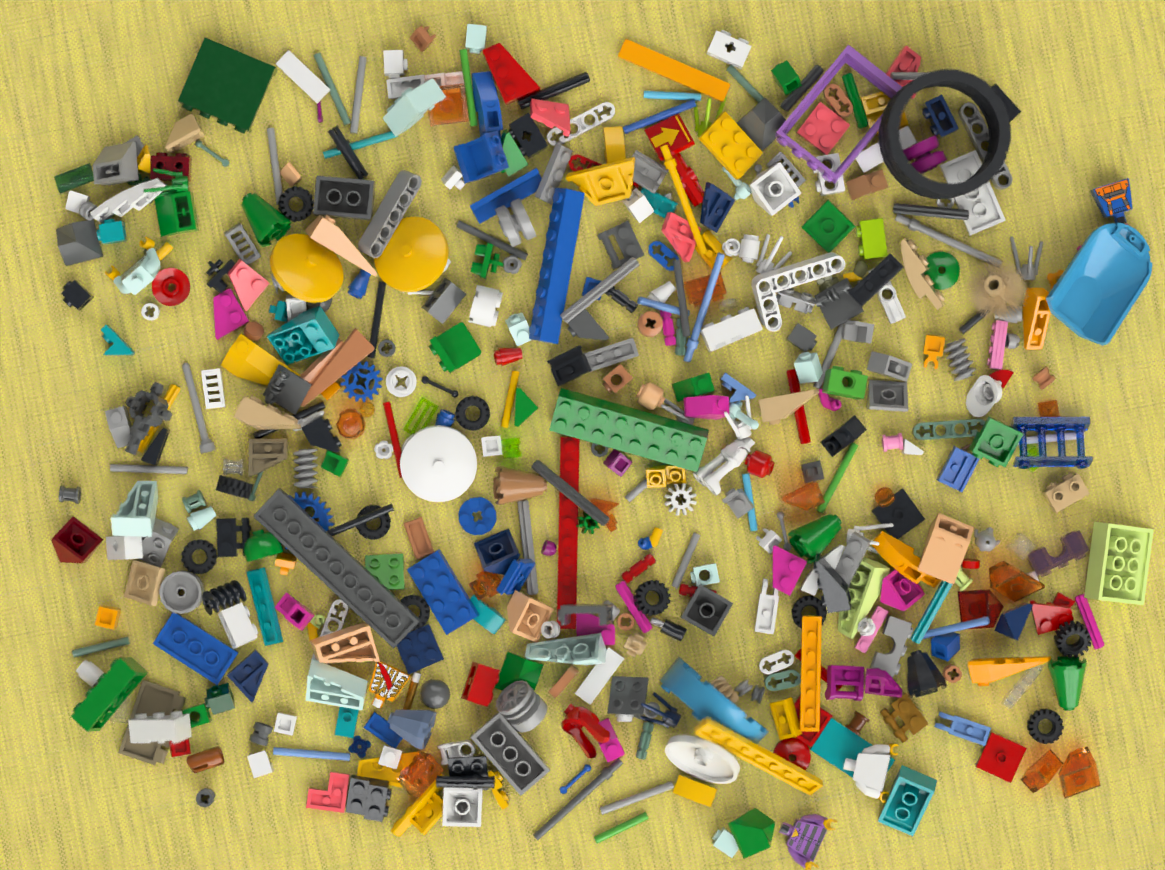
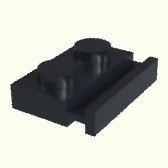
M581 345L547 361L552 368L551 371L557 386H562L592 371L585 353L581 350Z

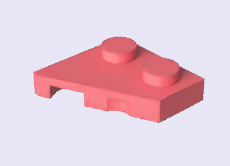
M669 212L666 215L661 231L684 262H690L696 242L689 223L678 215Z

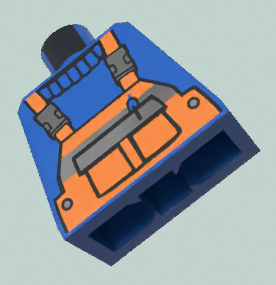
M1128 178L1090 190L1104 218L1113 216L1115 223H1127L1124 212L1133 209Z

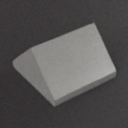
M869 380L867 409L908 412L907 382Z

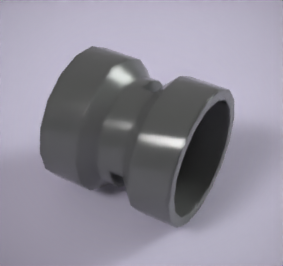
M255 722L254 732L250 735L249 740L256 744L267 746L269 742L268 735L272 733L273 727L261 722Z

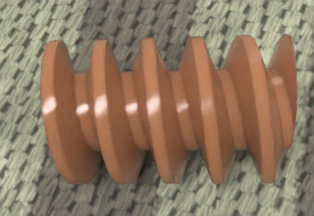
M653 311L645 312L638 321V330L646 337L656 336L663 326L661 316ZM647 320L655 322L653 329L645 326Z

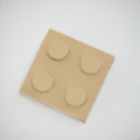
M133 560L124 597L156 606L165 569L139 560Z

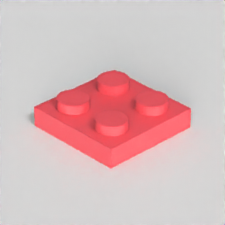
M820 102L796 133L823 154L828 155L850 124Z

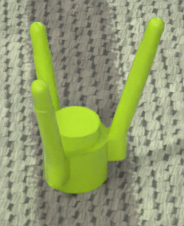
M726 97L721 102L715 119L722 113ZM711 98L707 99L705 121H701L700 124L697 103L696 107H694L695 131L698 137L712 124V122H709Z

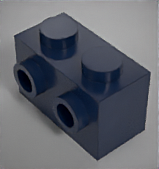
M942 94L922 105L923 109L921 111L925 119H929L932 125L930 130L933 136L936 135L938 139H941L959 129Z

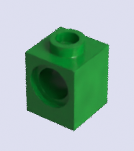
M205 703L182 710L183 714L191 715L192 711L200 714L199 721H193L190 717L191 728L212 721L209 709H207Z

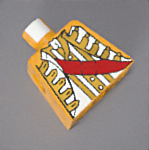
M376 662L368 690L375 694L371 704L381 709L386 699L393 702L411 675L385 662Z

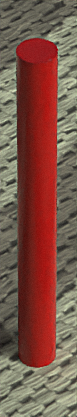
M389 401L383 403L398 473L401 478L400 458L402 451Z

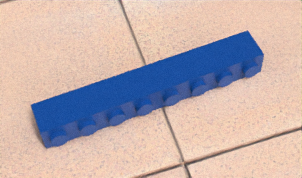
M555 188L552 210L549 216V227L546 233V244L543 251V261L539 272L540 278L536 290L532 323L529 329V339L552 344H558L562 325L560 315L564 312L585 195L583 192L567 188Z

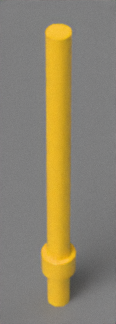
M663 145L660 148L665 159L664 165L666 170L668 169L700 255L705 254L707 249L678 175L675 158H672L668 145Z

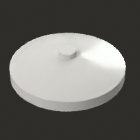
M443 425L429 426L416 432L406 442L401 453L400 469L405 484L415 495L432 502H445L459 497L470 487L477 471V457L473 445L460 431Z
M676 735L668 740L665 747L666 756L675 766L698 779L711 783L728 784L734 782L739 774L740 766L737 760L720 746L705 739L690 735Z

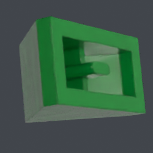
M516 388L514 426L519 427L538 407L521 388Z

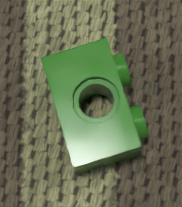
M833 366L825 372L822 392L856 400L864 399L868 376L862 375V371L851 370V372L844 371L843 367ZM844 377L848 380L847 387L842 384Z

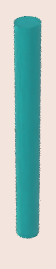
M392 131L350 143L349 145L353 150L396 137ZM336 148L323 152L325 159L342 154Z

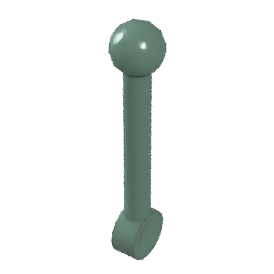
M197 140L195 142L196 147H201L218 159L224 167L229 166L230 162L227 159L221 158L204 146L202 141Z
M263 471L260 472L257 476L254 487L248 499L249 501H254L256 499L255 492L260 482Z

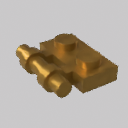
M906 693L902 694V698L898 697L890 703L894 711L889 713L886 708L880 711L884 717L883 721L889 724L894 731V736L899 738L902 743L908 740L905 734L908 729L912 735H915L928 725L926 719ZM897 716L904 722V725L901 727L895 721Z

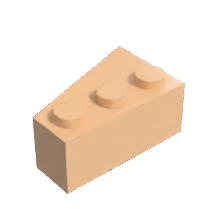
M365 622L310 640L315 658L320 663L347 661L380 662L370 626Z

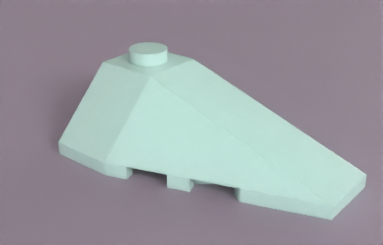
M601 633L528 643L525 658L587 666L605 663L607 650Z

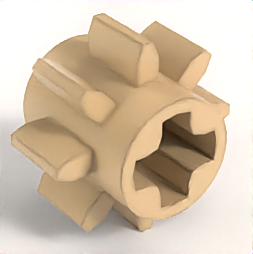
M637 633L634 636L629 635L623 647L628 649L626 654L635 657L636 654L641 656L647 642L642 641L644 636Z

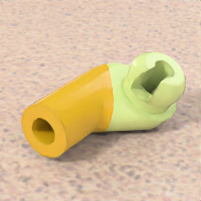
M317 614L308 623L309 642L318 638L317 631L325 622L324 616Z

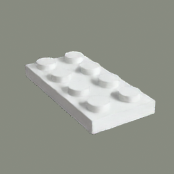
M974 150L941 164L940 168L946 182L953 184L965 182L977 172L982 163L977 151ZM989 181L972 192L954 197L958 209L969 210V219L963 220L969 236L1006 221Z

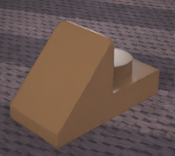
M882 169L845 182L851 200L888 188Z

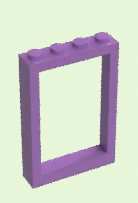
M850 45L844 49L775 135L779 144L784 147L787 145L792 149L793 155L799 159L802 157L807 161L806 164L815 171L817 169L822 173L821 176L830 183L832 181L834 184L879 131L883 114L835 172L786 134L845 63L889 98H892L902 88V86Z

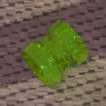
M520 438L501 440V444L504 447L503 459L522 457V451L519 449Z

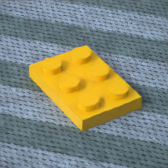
M726 111L722 112L698 138L736 180L740 179L763 154Z

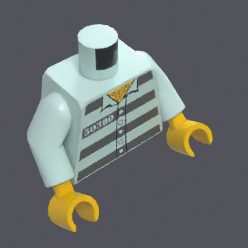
M145 237L146 242H139V245L147 250L146 255L121 276L114 266H111V273L105 271V275L114 282L123 294L132 293L136 295L156 277L161 268L160 260L154 249L155 242L148 237Z

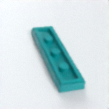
M265 567L247 571L264 645L281 643L283 638Z

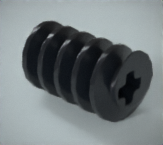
M236 580L225 583L223 586L220 585L216 589L213 588L210 591H205L202 595L204 608L209 615H212V609L218 613L219 606L222 610H225L226 603L229 607H232L233 601L235 604H239V598L243 602L247 599L243 587Z

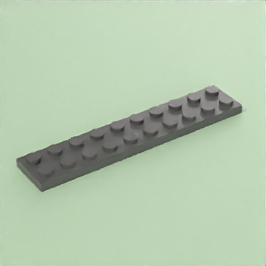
M281 488L253 516L391 647L395 648L420 621L408 607Z

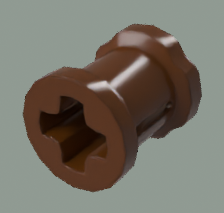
M855 710L853 719L845 727L860 736L861 729L870 720Z

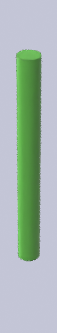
M462 49L459 52L470 126H478L467 49Z
M852 442L816 509L817 511L824 513L858 448V445Z

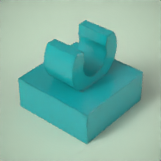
M278 300L277 306L270 305L269 313L275 314V320L288 322L286 302Z

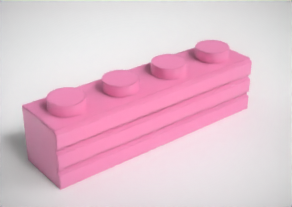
M995 320L992 323L993 335L991 334L990 336L992 344L989 346L988 351L990 353V358L987 359L988 368L1002 369L1008 322Z
M876 606L870 618L875 623V632L870 636L861 635L854 648L866 654L888 614L887 610Z

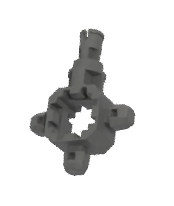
M155 382L150 389V393L141 390L136 393L135 397L130 396L127 398L125 403L130 407V416L135 421L133 426L130 427L132 429L130 432L132 437L124 451L136 455L141 440L148 436L150 426L157 427L162 424L163 420H171L172 413L167 410L169 407L167 400L159 397L160 394L162 395L163 385ZM154 400L156 405L151 409L152 415H148L147 418L143 417L144 414L142 412L147 407L146 402Z

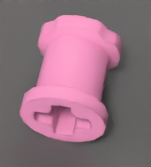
M898 433L895 436L882 435L883 451L887 452L888 449L898 448L903 450L902 433Z

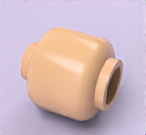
M651 382L646 383V385L642 384L636 395L638 403L649 410H654L656 407L661 408L665 397H663L664 390Z

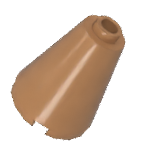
M502 466L495 468V472H498L497 478L493 480L494 499H498L495 502L496 504L502 505L541 496L547 490V481L540 475Z

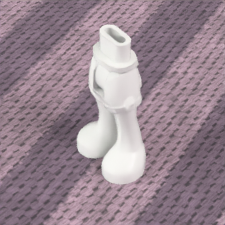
M750 437L735 439V442L728 444L715 459L699 468L698 472L692 473L695 479L717 496L721 492L719 482L722 477L732 469L740 466L747 454L751 452L750 448L755 442Z

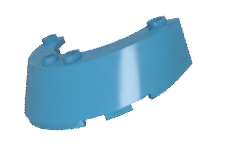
M680 657L677 658L660 679L663 683L661 687L668 693H674L693 710L692 715L699 721L708 717L756 744L769 732L753 718L749 717L746 719V713L709 682H701L702 677Z

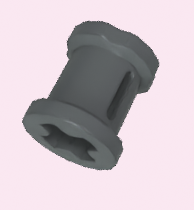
M60 486L59 502L72 501L76 504L80 503L81 487L65 488V486Z
M202 789L196 796L197 804L201 807L210 806L214 802L215 793L211 789ZM203 794L210 796L208 802L206 800L202 801Z

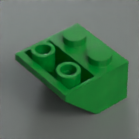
M191 191L169 194L155 199L161 237L199 231L194 197Z

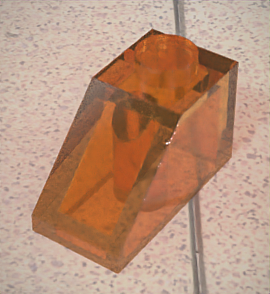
M1050 749L1025 772L1020 780L1032 793H1035L1048 785L1063 765V762Z

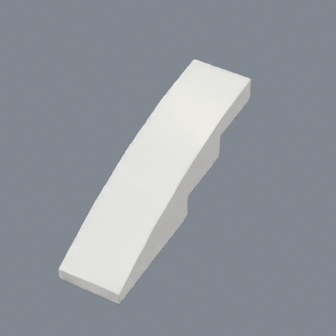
M459 71L387 79L388 99L399 98L407 89L411 88L413 90L432 78L444 94L465 91L463 73Z
M159 179L138 184L108 199L90 212L94 219L103 224L104 220H108L114 214L122 217L132 208L140 211L163 192L144 193L143 190L167 186V184Z

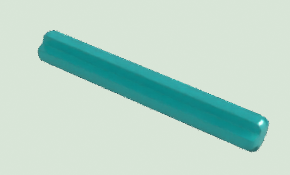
M942 580L911 636L913 642L921 643L953 584Z

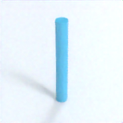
M644 91L643 98L694 99L695 101H701V93Z
M742 474L744 492L754 506L750 474ZM755 508L748 512L750 531L758 530Z

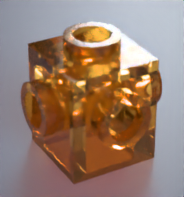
M483 570L476 575L477 579L469 584L477 599L480 600L487 595L491 598L499 592L496 589L502 580L498 574Z

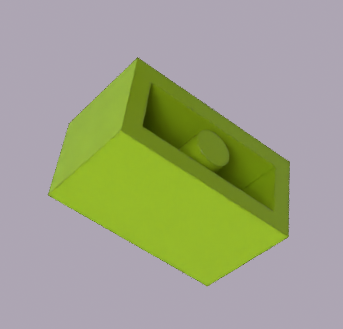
M883 218L859 221L858 226L855 227L856 236L860 237L861 245H858L859 256H863V260L887 257Z

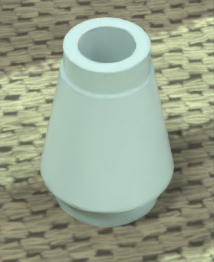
M210 506L191 513L187 520L195 531L202 529L217 515Z

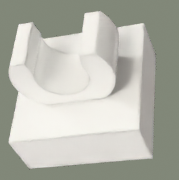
M454 165L441 179L449 189L455 185L461 190L465 185L461 179L462 173Z
M764 528L765 537L761 539L757 536L756 539L759 541V545L771 554L773 546H777L782 539L774 531H768Z

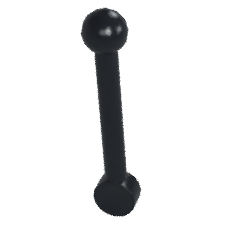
M426 376L421 380L423 384L437 387L450 393L454 398L459 395L457 390L452 391L429 380Z

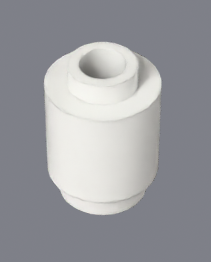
M744 234L739 251V257L742 258V262L753 263L754 260H758L759 236Z
M84 660L76 670L79 674L78 676L91 687L99 683L97 680L104 673L94 663Z

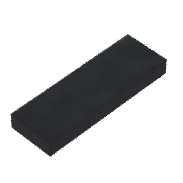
M890 253L848 294L863 307L904 266Z

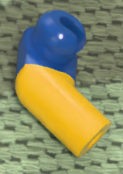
M654 527L651 536L639 539L638 546L642 550L656 547L663 530Z

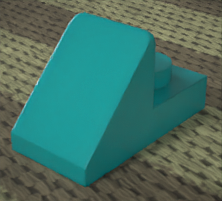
M105 325L101 329L104 333L102 337L109 344L111 342L114 343L103 355L128 356L135 354L109 325Z

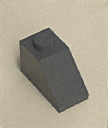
M586 309L567 323L569 325L567 330L573 337L577 335L582 339L602 341L609 339L608 335Z

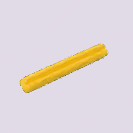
M175 384L170 385L163 399L167 400L169 406L167 410L170 409L181 389ZM150 426L148 436L141 440L137 451L141 453L145 451L159 426Z

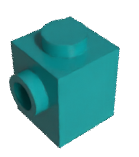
M108 219L103 221L104 224H99L97 237L102 244L107 245L127 241L125 223L123 221L115 222V219Z

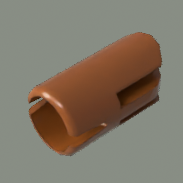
M219 746L187 757V764L193 773L211 769L225 763Z

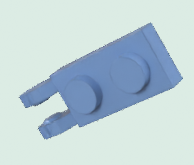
M939 711L938 716L952 720L950 727L944 726L941 723H935L934 727L983 746L986 745L991 730L990 727Z

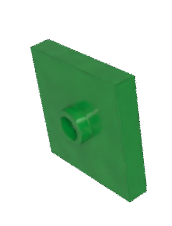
M829 199L801 226L827 253H830L856 227Z

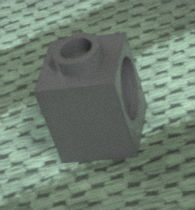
M797 323L786 340L803 352H807L808 349L811 351L816 345L817 341L815 338L817 335Z

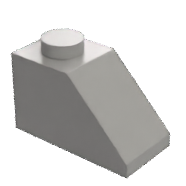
M872 351L867 370L907 382L912 363Z
M122 406L105 411L108 426L117 449L126 447L132 437L130 435L132 430L130 427L132 425L127 407Z

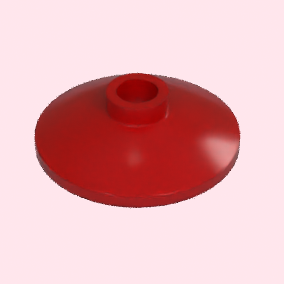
M165 268L159 271L153 279L152 292L156 300L161 304L176 306L187 299L190 293V281L183 271L176 268ZM174 284L175 290L170 291L169 285Z
M797 738L783 739L775 746L773 751L774 754L803 770L808 768L811 761V753L808 746ZM794 754L796 759L790 761L789 755Z

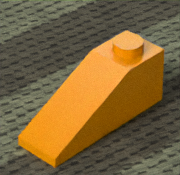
M1027 288L1028 290H1026L1027 293L1025 294L1028 295H1025L1024 298L1026 299L1024 300L1025 303H1023L1024 349L1038 350L1043 348L1051 314L1046 301V297L1050 292L1044 288Z

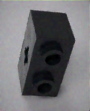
M529 113L509 124L510 129L508 132L513 140L517 139L520 146L518 148L523 156H527L530 159L548 148V144ZM523 133L531 134L529 142L526 139H522L524 137Z

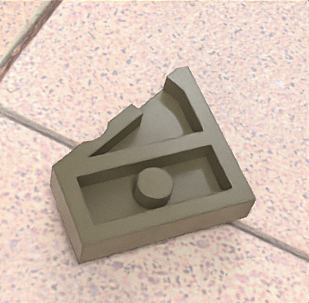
M249 439V477L288 459V439Z

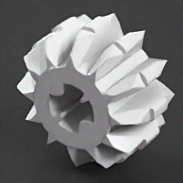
M684 483L681 486V490H679L678 484H674L676 491L674 492L671 488H668L672 495L665 494L664 497L671 499V501L665 502V505H673L669 508V512L677 508L675 512L677 516L680 513V509H682L683 515H687L685 508L687 507L690 511H693L689 504L696 505L697 503L690 500V498L696 497V493L688 494L692 491V487L684 491L686 487ZM679 494H683V498L686 499L685 503L682 502V505H678V501L675 500L676 496L679 497Z

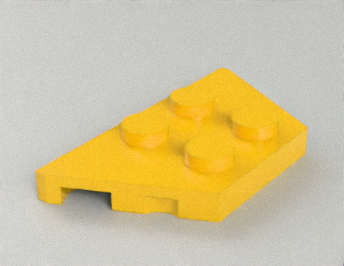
M631 157L568 173L565 178L568 182L572 181L579 187L578 191L585 193V196L595 206L630 198L633 188L635 158Z

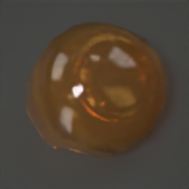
M348 408L339 414V420L336 425L341 436L354 440L364 433L366 422L359 411Z

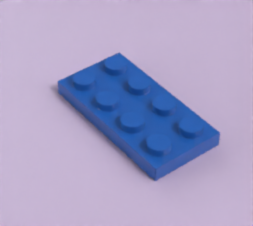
M440 549L407 569L446 635L479 616V613Z
M174 612L153 642L155 646L216 685L220 683L239 653L180 614Z

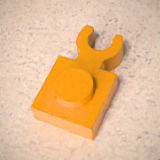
M926 334L923 354H928V357L924 360L925 368H927L929 361L935 363L934 369L938 368L936 357H942L945 337Z

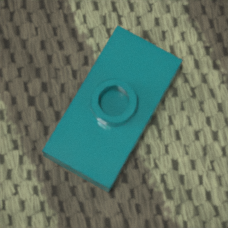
M644 187L641 190V193L653 208V213L663 218H666L669 212L674 213L678 205L677 202L657 192L654 194Z
M346 707L339 708L335 735L354 738L359 710Z

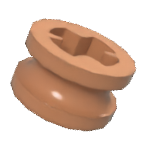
M622 613L617 619V624L622 630H630L634 626V618L629 613ZM629 617L631 619V621H629V623H631L630 626H622L620 624V622H622L621 618Z

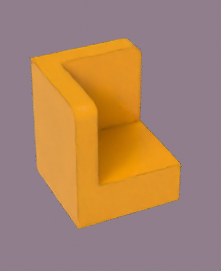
M104 605L99 606L95 625L112 630L116 629L121 610Z

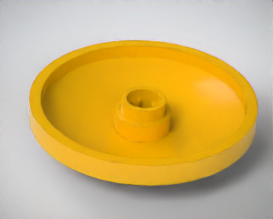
M415 216L403 218L383 253L378 258H374L377 273L387 285L401 292L423 290L433 284L444 271L449 253L448 242L442 230L432 221Z
M287 235L280 239L271 251L270 267L276 281L285 291L300 300L314 303L324 302L331 299L342 286L344 274L339 258L334 251L310 238L309 235Z

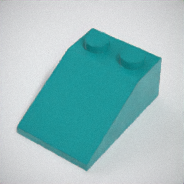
M901 765L878 822L914 836L935 792L937 780Z

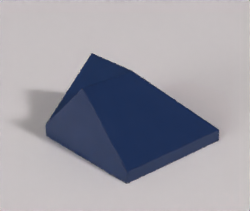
M509 528L474 543L482 567L486 572L505 575L513 560H518L520 557Z
M1024 602L1001 613L994 631L1018 640L1033 605Z

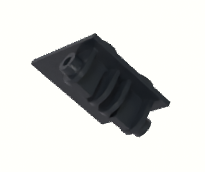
M486 756L448 758L449 776L478 775L480 777H488Z

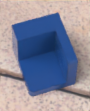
M952 632L938 635L931 640L932 656L949 661L960 650V634Z

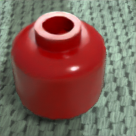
M759 450L754 451L752 455L748 454L745 460L748 473L759 478H764L767 475L770 476L775 464L772 461L771 455Z

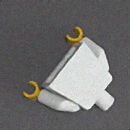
M875 744L864 748L862 753H858L857 760L845 759L843 769L854 772L853 780L856 786L865 795L876 798L883 803L886 802V800L882 799L883 794L889 795L883 788L890 756L898 755V753H893L892 750L894 746L898 747V744Z

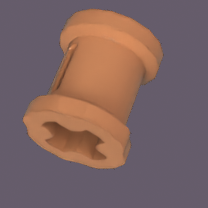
M947 665L943 669V676L947 681L956 683L961 679L962 672L955 665ZM954 669V672H956L957 675L952 676L951 679V676L948 675V672H951Z

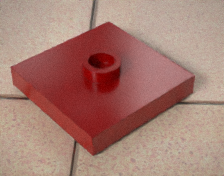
M991 732L975 767L1011 783L1027 748Z

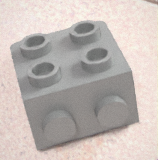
M155 517L152 536L142 537L143 558L138 559L161 567L169 546L176 537L179 528Z

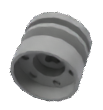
M523 680L516 681L506 687L496 701V708L505 719H508L512 727L520 733L528 732L539 725L544 719L548 708L545 701Z

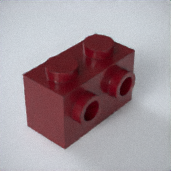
M157 152L156 156H151L150 179L172 181V178H176L175 176L154 172L153 169L156 168L172 172H183V176H188V182H191L192 159L187 157L186 153H175V156H168V153Z

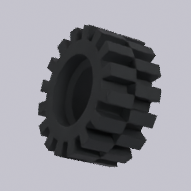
M294 186L288 188L279 197L278 209L292 222L302 221L310 216L313 211V196L303 187ZM292 197H299L303 201V208L298 212L291 210L289 207V200Z
M469 396L459 402L456 407L455 416L457 422L463 428L471 431L479 430L488 423L490 409L488 404L480 397ZM470 406H476L480 410V417L475 421H470L466 418L465 411Z
M220 475L216 490L249 499L253 484Z
M378 505L366 506L360 510L357 518L381 507ZM389 513L379 517L381 524L376 530L369 529L366 523L356 526L360 535L370 540L379 539L386 535L391 526Z
M198 539L189 542L181 553L183 566L193 574L206 573L217 562L216 549L213 547V544L206 540ZM197 549L205 551L207 555L206 561L203 564H196L192 559V554Z
M650 580L640 584L639 588L635 590L636 595H634V599H636V602L634 604L638 606L637 609L642 611V614H648V616L657 615L668 608L667 605L671 601L669 600L671 594H668L669 589L664 587V583H659L660 581ZM652 590L658 594L659 601L656 605L647 603L645 597L648 591Z
M409 595L402 598L400 601L406 607L416 605L420 610L418 617L420 621L413 629L416 630L424 626L430 615V609L425 599L418 595Z
M803 596L794 603L791 611L792 619L801 629L802 610L806 606H813L817 612L816 616H822V625L826 621V607H823L820 599L814 596Z
M1074 620L1070 621V624L1067 621L1064 622V627L1062 625L1059 626L1060 631L1056 629L1054 642L1063 656L1066 657L1067 655L1068 658H1072V655H1074L1075 658H1078L1079 653L1082 656L1084 655V650L1086 652L1089 650L1087 646L1091 647V636L1085 625L1079 621L1076 624ZM1073 634L1079 635V640L1076 643H1066L1069 636Z
M1050 709L1034 711V714L1030 715V720L1027 721L1029 735L1039 743L1051 744L1054 743L1053 741H1057L1060 735L1062 736V729H1064L1062 725L1063 720L1059 714ZM1043 719H1049L1053 726L1052 730L1046 734L1041 733L1038 729V724Z

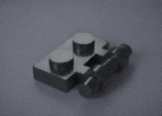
M236 518L216 519L218 557H237V549H243V556H245L244 544L250 538V531H252L251 525H249V518H242V526H237ZM242 531V543H237V532Z

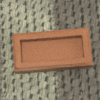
M420 517L405 522L404 526L415 558L419 559L434 553L423 518Z

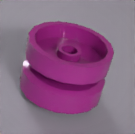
M936 135L903 150L908 161H915L911 165L920 174L936 168L937 165L947 160L944 151H937L932 154L930 152L940 145Z

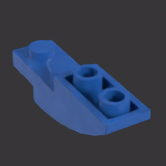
M491 71L471 73L475 109L478 112L480 137L485 133L497 131L501 140L500 130H503L502 115Z

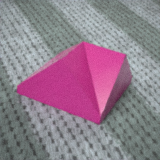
M895 569L883 578L880 602L905 611L923 597L925 593L919 583L912 582Z

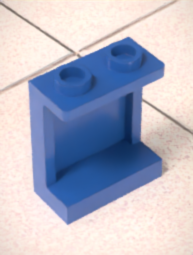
M497 131L485 133L482 137L453 147L464 183L479 181L509 168Z

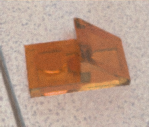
M597 498L590 499L593 505L610 518L606 524L609 531L612 532L617 529L615 526L618 523L612 513L608 515L607 512L620 503Z

